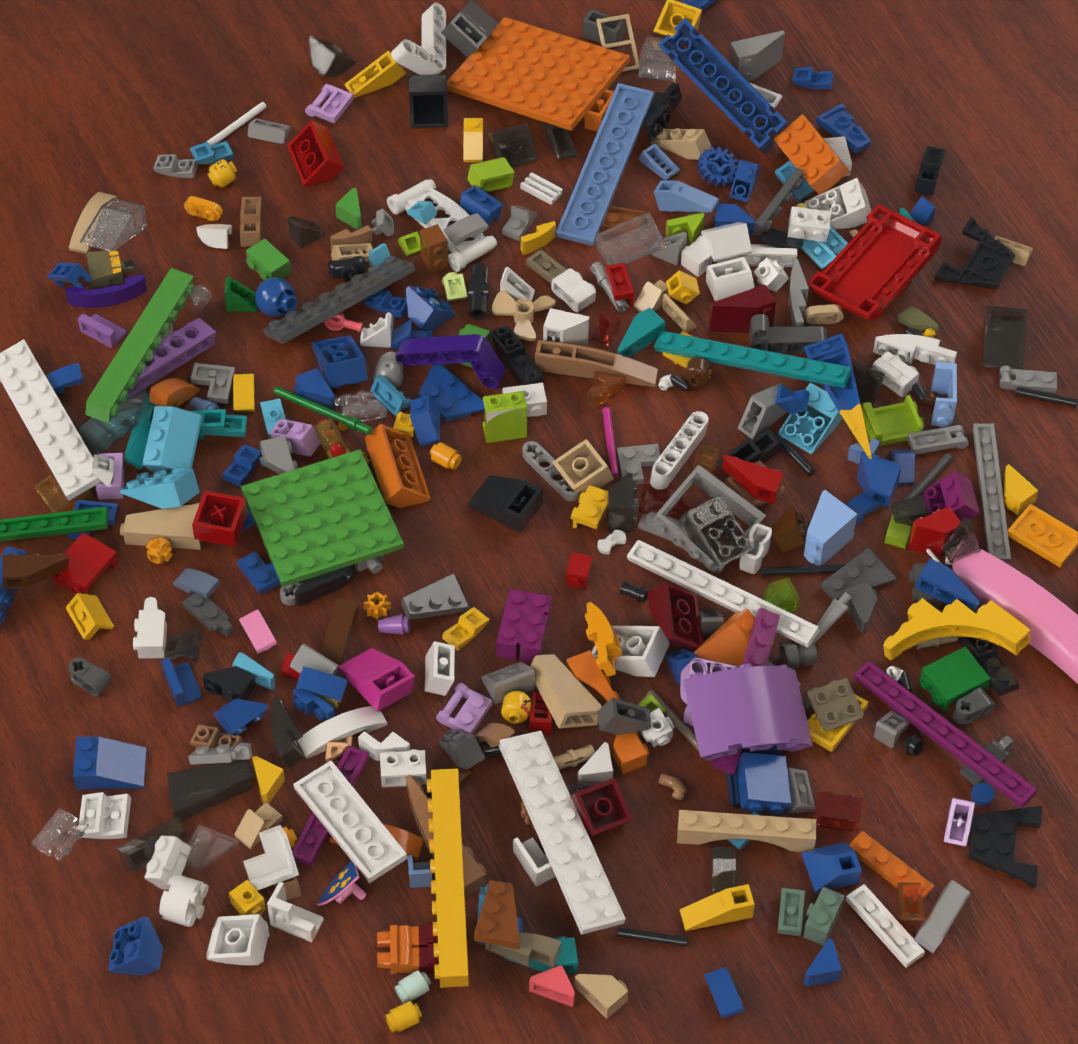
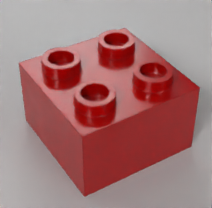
M204 491L192 523L194 539L236 547L247 515L246 499Z

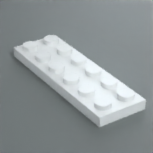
M329 761L293 784L297 793L369 883L408 859L406 852L332 761Z

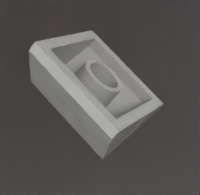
M518 662L481 676L494 704L503 702L505 695L512 691L519 690L527 693L535 690V671L523 662Z

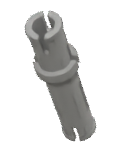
M593 263L590 270L596 276L598 285L602 286L618 313L625 312L629 305L625 300H614L602 263Z

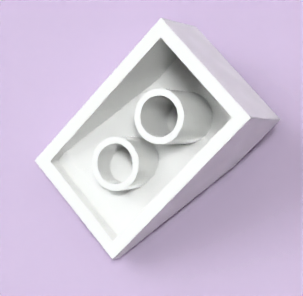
M612 626L619 638L623 656L615 658V669L633 676L655 677L670 644L660 626ZM595 646L592 650L594 658L598 657V652Z

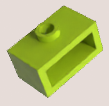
M503 157L470 165L467 179L472 186L476 185L483 191L490 192L511 187L515 172Z

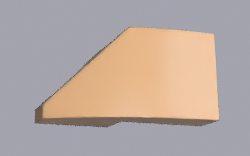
M353 735L337 742H328L326 762L342 756L347 747L352 746Z

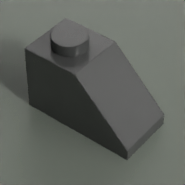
M868 581L844 590V593L846 592L852 597L846 605L849 607L848 612L862 635L867 632L878 600L876 590L871 588Z
M611 698L597 711L599 730L622 735L651 728L650 711L646 707Z

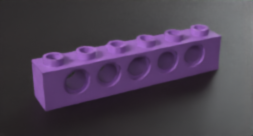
M198 318L162 340L158 349L155 348L152 360L150 362L147 361L144 373L137 377L134 389L129 390L127 399L214 346L216 331L202 319Z

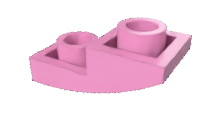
M259 610L239 619L258 654L277 644Z

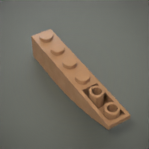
M538 340L535 352V365L542 372L655 387L657 368L600 349Z
M408 775L406 777V787L411 809L418 830L430 852L429 839H434V833H429L428 819H433V812L428 813V799L432 798H427L423 793L424 790L420 782L414 781ZM462 844L465 898L486 885L487 872L481 863L478 864L474 860L471 849Z

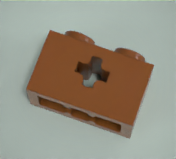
M438 224L420 230L421 258L430 273L448 267V240Z

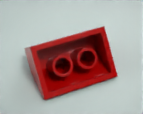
M312 120L287 145L303 186L307 187L331 181L345 168L328 127Z

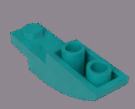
M150 393L146 395L138 424L132 429L123 457L125 461L139 470L143 467L142 463L154 408L157 406L149 402Z
M225 409L190 411L203 416L198 437L200 440H204L205 435L245 437L247 416L226 415Z

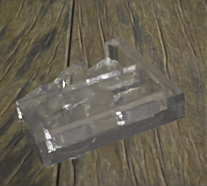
M198 825L188 844L192 848L184 868L201 874L212 863H216L223 858L225 852L232 847L234 849L238 847L239 840Z

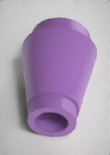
M404 614L378 620L379 633L405 635L411 632V622Z

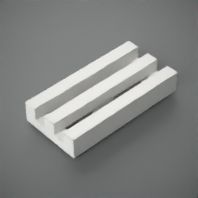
M532 172L529 174V178L526 177L525 182L520 184V189L550 205L563 194L562 188Z

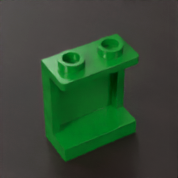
M966 646L923 667L920 675L921 686L923 689L928 690L934 703L940 706L944 712L948 710L950 703L966 696L977 688L981 687L984 691H987L991 680Z

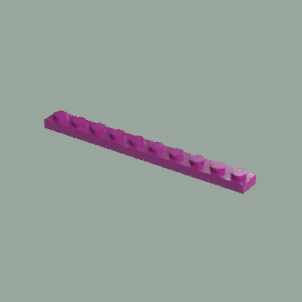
M870 661L854 673V679L1019 807L1023 808L1037 794L1035 787Z

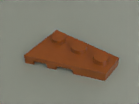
M490 880L475 929L474 941L520 949L513 884Z

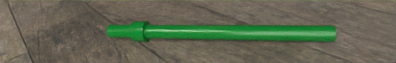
M278 386L274 389V394L345 424L353 431H361L367 435H371L373 432L372 427L363 424L357 418H349Z

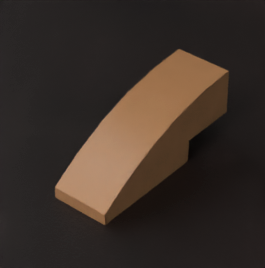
M242 197L240 212L241 247L253 246L261 241V197Z

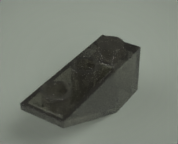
M178 816L116 848L126 869L135 873L146 867L152 859L155 843L159 840L160 836H174L181 841L187 837Z

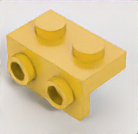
M591 485L588 486L586 492L582 491L578 501L580 504L578 508L574 507L571 514L573 528L577 529L580 523L597 529L612 499V493Z

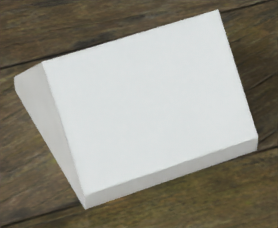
M737 222L701 231L714 262L752 253L747 223Z

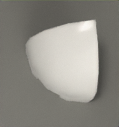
M207 224L196 227L199 238L206 245L214 248H228L230 244L228 242V235H232V225Z

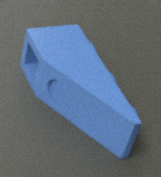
M661 180L654 191L659 211L708 213L714 210L719 201L717 197L680 181Z

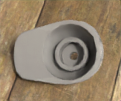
M391 351L381 356L374 369L373 383L376 376L383 375L395 388L401 385L404 377L403 364L396 360L397 353Z

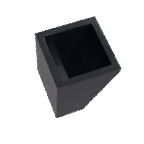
M446 74L408 76L410 128L448 127Z

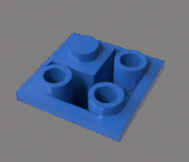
M408 286L406 288L408 317L421 329L434 330L456 314L450 308L451 305L447 301L441 300L438 297V293L431 288L424 289L420 286Z
M862 451L857 480L865 494L880 502L879 506L888 509L897 492L902 465L880 458L875 454H871L872 459H869L866 453Z
M843 842L801 852L815 894L820 893L823 887L833 890L859 884L862 869L855 851L847 843Z
M142 917L116 929L113 935L112 952L109 956V972L145 976L160 969L163 947L148 917Z

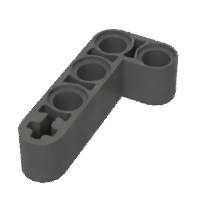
M757 314L750 321V348L780 354H805V346L828 339L827 329L821 326L769 327V318L764 314Z

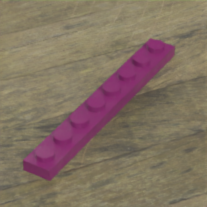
M762 607L757 610L742 665L750 663L752 667L766 666L781 615ZM737 749V754L714 759L712 767L733 775L736 771L742 749Z

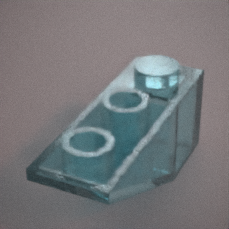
M138 404L120 409L116 417L113 416L109 423L92 417L79 427L82 440L95 453L99 454L138 424L142 406Z

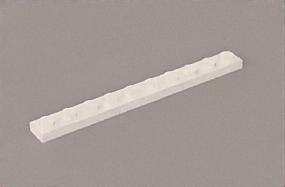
M637 540L627 555L629 561L733 612L749 609L753 616L756 617L757 610L762 607L781 615L776 632L809 648L820 631L818 626L640 540Z

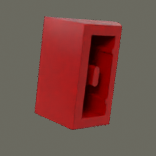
M949 506L944 509H938L931 515L924 518L920 517L913 522L908 547L912 551L928 554L926 550L930 549L935 556L942 557L950 549L957 547L963 524Z

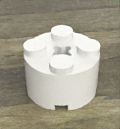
M174 874L167 883L171 885L169 891L164 890L159 913L163 915L161 918L164 920L192 927L196 918L201 919L205 907L202 903L209 887L201 881Z

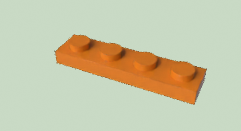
M862 831L849 844L855 851L857 858L920 905L933 891L934 885L865 832Z

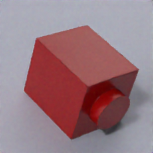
M572 552L566 571V585L573 588L587 589L592 571L593 556Z

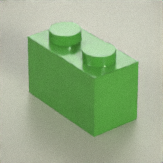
M265 238L246 250L248 266L251 269H255L263 280L272 277L283 279L291 274L290 260Z

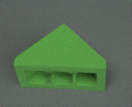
M352 188L335 205L336 218L359 230L362 228L358 194L357 188Z

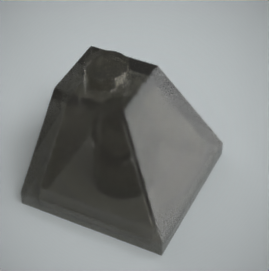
M313 36L309 38L312 65L318 69L317 72L323 77H337L356 64L357 61L333 42Z
M528 122L487 132L490 148L495 159L504 157L511 167L538 160Z
M851 358L861 408L862 404L871 402L872 407H874L886 373Z

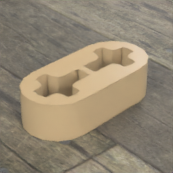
M836 304L810 306L805 310L806 322L810 325L834 324L842 321L844 318L842 307Z

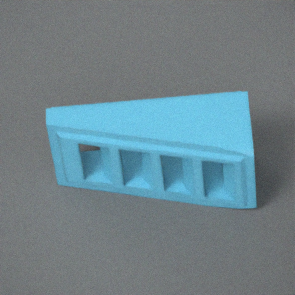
M239 652L232 663L233 667L236 666L254 675L255 684L274 690V674Z

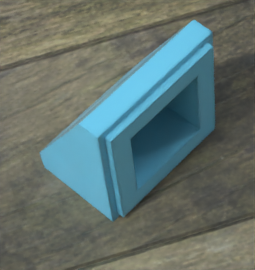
M418 201L407 211V214L421 223L427 224L437 215V212L432 202Z
M385 243L369 251V265L371 267L384 263L386 258L391 257Z

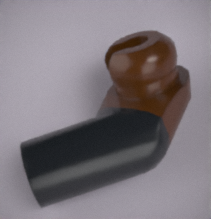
M915 383L912 386L917 399L922 403L935 405L936 398H940L939 393L936 391H931L930 394L926 393L921 383Z

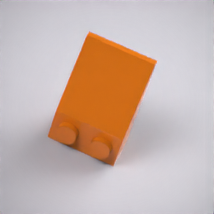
M749 609L735 612L694 654L700 659L741 666L755 617Z

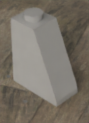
M780 383L752 395L738 429L752 440L786 413L784 409L775 403Z

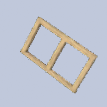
M629 14L596 19L602 47L608 49L631 44L635 65L625 67L622 72L640 69ZM625 19L630 40L605 44L601 23Z

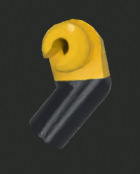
M909 327L905 334L934 338L936 332L928 328L925 330V333H919Z

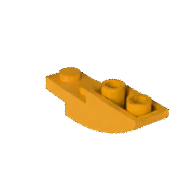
M589 602L586 603L587 613H585V619L588 623L586 634L590 641L593 640L598 652V657L596 658L598 668L600 670L603 669L607 677L616 674L615 658L623 656L622 647L615 630L603 612L593 603Z

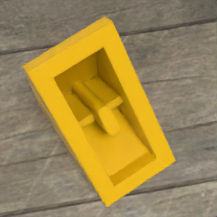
M254 756L252 757L253 768L263 805L265 803L269 804L285 781L284 769Z

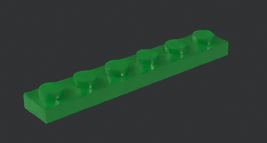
M107 507L1 519L0 542L107 529L108 509Z

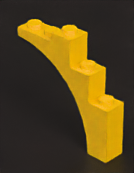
M922 598L918 603L910 606L907 612L908 622H904L899 631L893 636H889L885 640L883 647L885 657L893 660L903 651L919 643L935 638L959 636L987 640L1017 655L1031 642V630L992 600L986 605H982L977 613H974L956 599L952 604L946 605L941 613Z

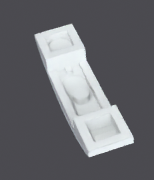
M372 706L358 708L337 715L317 725L297 739V742L305 758L308 759L327 751L326 746L328 742H337L363 730L370 733L386 726L387 721L382 712H377Z

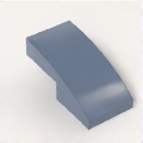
M186 568L173 582V585L190 595L194 592L208 599L220 583L219 579L207 573Z

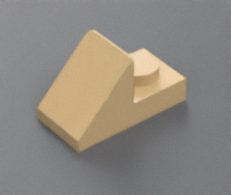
M661 280L655 284L647 281L634 303V308L643 312L650 307L656 312L663 305V295L667 294L669 296L667 284Z
M268 803L261 806L255 813L248 809L234 835L249 849H252L261 841L259 833L276 827L283 820V817Z

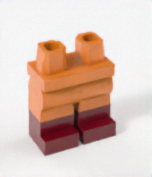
M427 923V926L413 927L408 925L398 927L397 925H390V931L377 932V947H390V952H377V968H390V974H397V972L413 973L417 970L420 973L435 974L434 965L438 964V957H434L433 943H437V936H433V923Z

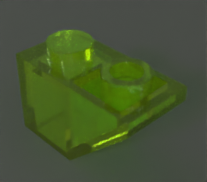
M788 577L770 583L762 600L792 613L798 609L799 596Z

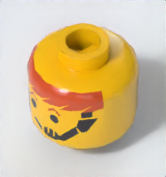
M519 690L508 693L503 699L502 716L513 724L525 722L530 715L531 699Z

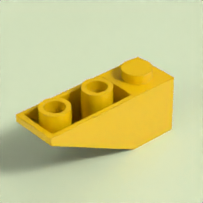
M749 884L724 889L680 909V914L685 931L753 918L755 903Z

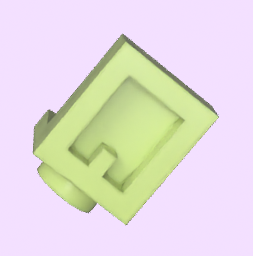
M457 272L446 274L442 279V285L445 289L447 302L466 299L467 292L463 274H457Z

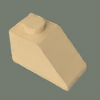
M578 974L575 976V988L606 1019L628 1001L627 986L621 980L617 981L612 975Z

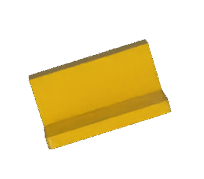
M77 593L66 606L83 639L90 640L99 628L111 630L114 627L101 602L95 595Z

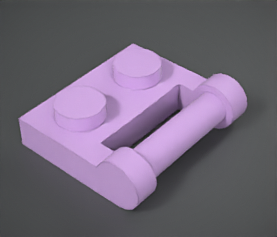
M325 84L321 89L322 92L312 104L307 106L305 112L310 117L317 116L335 124L354 98L352 93ZM327 96H330L328 100L324 103V105L321 108H319L320 105L327 98Z
M458 683L455 693L443 711H439L436 719L441 724L452 729L473 734L492 706V700L469 689L465 684ZM461 698H466L467 701L455 718L450 717Z

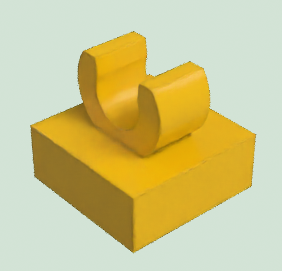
M399 412L393 429L413 437L415 430L410 415Z

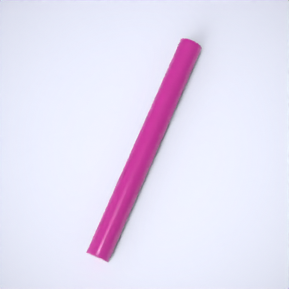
M605 407L602 409L610 472L613 478H617L619 471L611 410L609 407Z

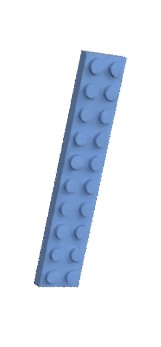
M620 83L617 84L557 228L556 237L594 246L644 123L645 116L653 101V91Z

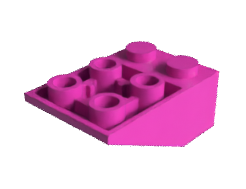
M373 648L337 668L377 712L409 695L413 690L414 674L401 661Z

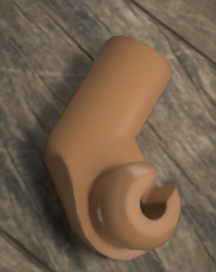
M662 773L659 784L672 788L674 790L672 793L673 798L684 799L687 789L681 780Z

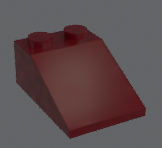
M764 284L712 302L709 330L710 332L749 333L751 318L757 314L766 315L769 318V327H773L776 300Z
M664 582L648 593L650 613L668 640L697 650L703 644L697 594Z

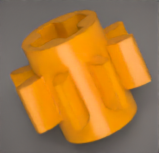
M155 538L154 541L150 540L146 546L148 549L146 552L148 559L155 564L164 563V561L168 562L173 555L171 553V543L164 538Z
M379 592L367 595L368 601L364 602L367 616H372L376 620L383 616L387 617V610L391 609V603L388 602L387 595L383 596Z

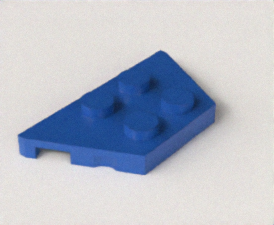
M433 364L419 392V398L429 395L441 408L440 417L445 422L453 421L457 418L471 417V413L482 411L483 414L485 413L483 400L444 366Z

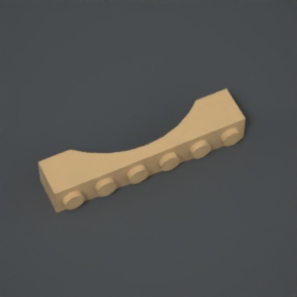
M679 810L677 843L701 845L724 839H750L772 843L789 851L804 852L813 850L815 847L816 819Z

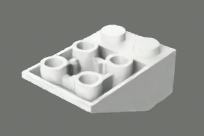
M858 178L804 201L808 209L830 211V226L834 230L854 228L867 223L866 217L871 212L866 191Z

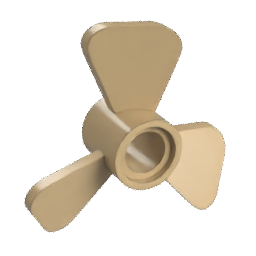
M500 291L492 304V313L494 315L514 316V322L516 323L514 334L518 338L535 341L536 333L531 325L534 321V312L555 306V300L544 295L534 302L528 299L515 301L506 291Z

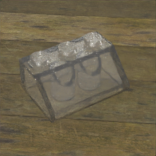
M650 212L596 234L595 245L608 266L620 263L628 264L666 248V244Z

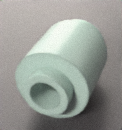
M417 970L400 980L394 989L403 1003L407 1001L412 1002L430 990L428 985L431 982L425 972L420 973Z

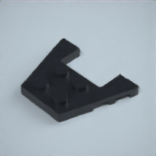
M970 217L962 231V235L978 241V245L962 270L943 262L935 275V280L997 289L1015 260V254L998 239L995 240L988 234V230L981 228L976 223L977 221Z
M1042 806L973 815L968 859L994 871L998 869L1009 874L1010 878L1014 879L1015 877L1026 882L1027 886L1035 888L1038 866L1014 861L1017 825L1040 828Z

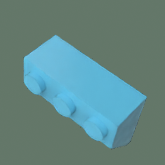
M155 406L142 465L153 473L160 470L172 472V470L184 467L185 470L192 469L203 416L176 407Z

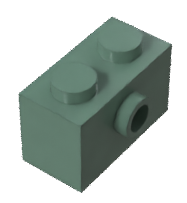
M825 887L822 888L816 903H811L806 916H809L805 924L804 938L823 946L825 945L841 912L844 895Z

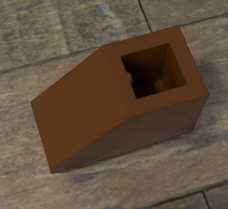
M794 506L790 507L772 526L773 537L781 553L805 544L804 535L807 534L803 525L805 520L801 512L797 513Z

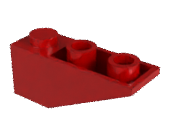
M724 454L722 470L755 499L775 504L783 484L784 473Z

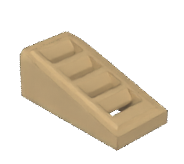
M371 243L333 245L331 258L332 260H345L361 256L367 262L369 261V251L373 250Z

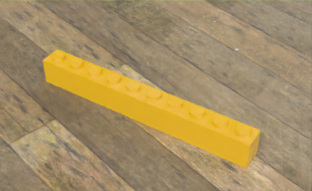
M458 769L431 770V779H427V793L432 792V799H428V813L433 812V819H428L429 833H434V839H429L430 853H434L435 859H430V871L435 873V880H431V894H436V901H432V915H437V922H433V936H438V943H433L434 957H439V964L434 965L435 979H440V988L469 986Z

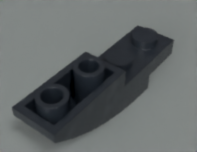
M672 83L664 93L656 92L651 106L645 116L647 135L650 142L669 124L670 113L682 100V93L678 83Z
M508 325L490 331V337L501 359L517 383L521 382L523 385L544 382V375L526 354L525 346Z
M958 636L962 646H966L991 678L988 689L993 687L999 696L1019 689V682L997 656V648L992 642Z

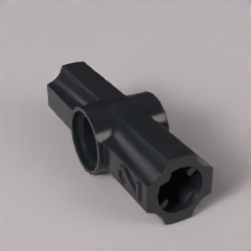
M476 263L471 266V277L468 284L469 316L475 320H481L483 317H486V306L489 297V282H487L488 266H485L483 263Z

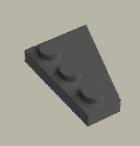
M867 548L823 581L820 587L832 600L834 598L839 600L844 594L845 589L867 581L871 588L876 589L878 586L896 582L897 578L871 549Z

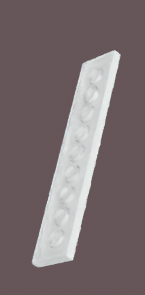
M23 339L1 352L0 381L67 499L71 500L102 482L92 472L93 457L25 340Z
M537 731L500 740L499 748L581 935L624 924L626 918L542 732Z

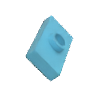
M280 398L260 402L269 438H273L269 433L280 419H285Z

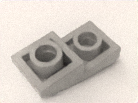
M176 154L158 155L153 169L155 172L167 176L194 178L198 164L195 159L178 160Z
M476 213L453 223L444 229V232L454 245L457 246L470 236L473 239L487 230L489 225Z

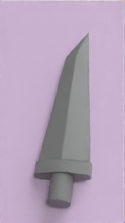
M845 592L839 600L834 598L831 602V605L816 625L820 631L813 640L814 643L848 610L849 607L846 604L852 598L848 593Z

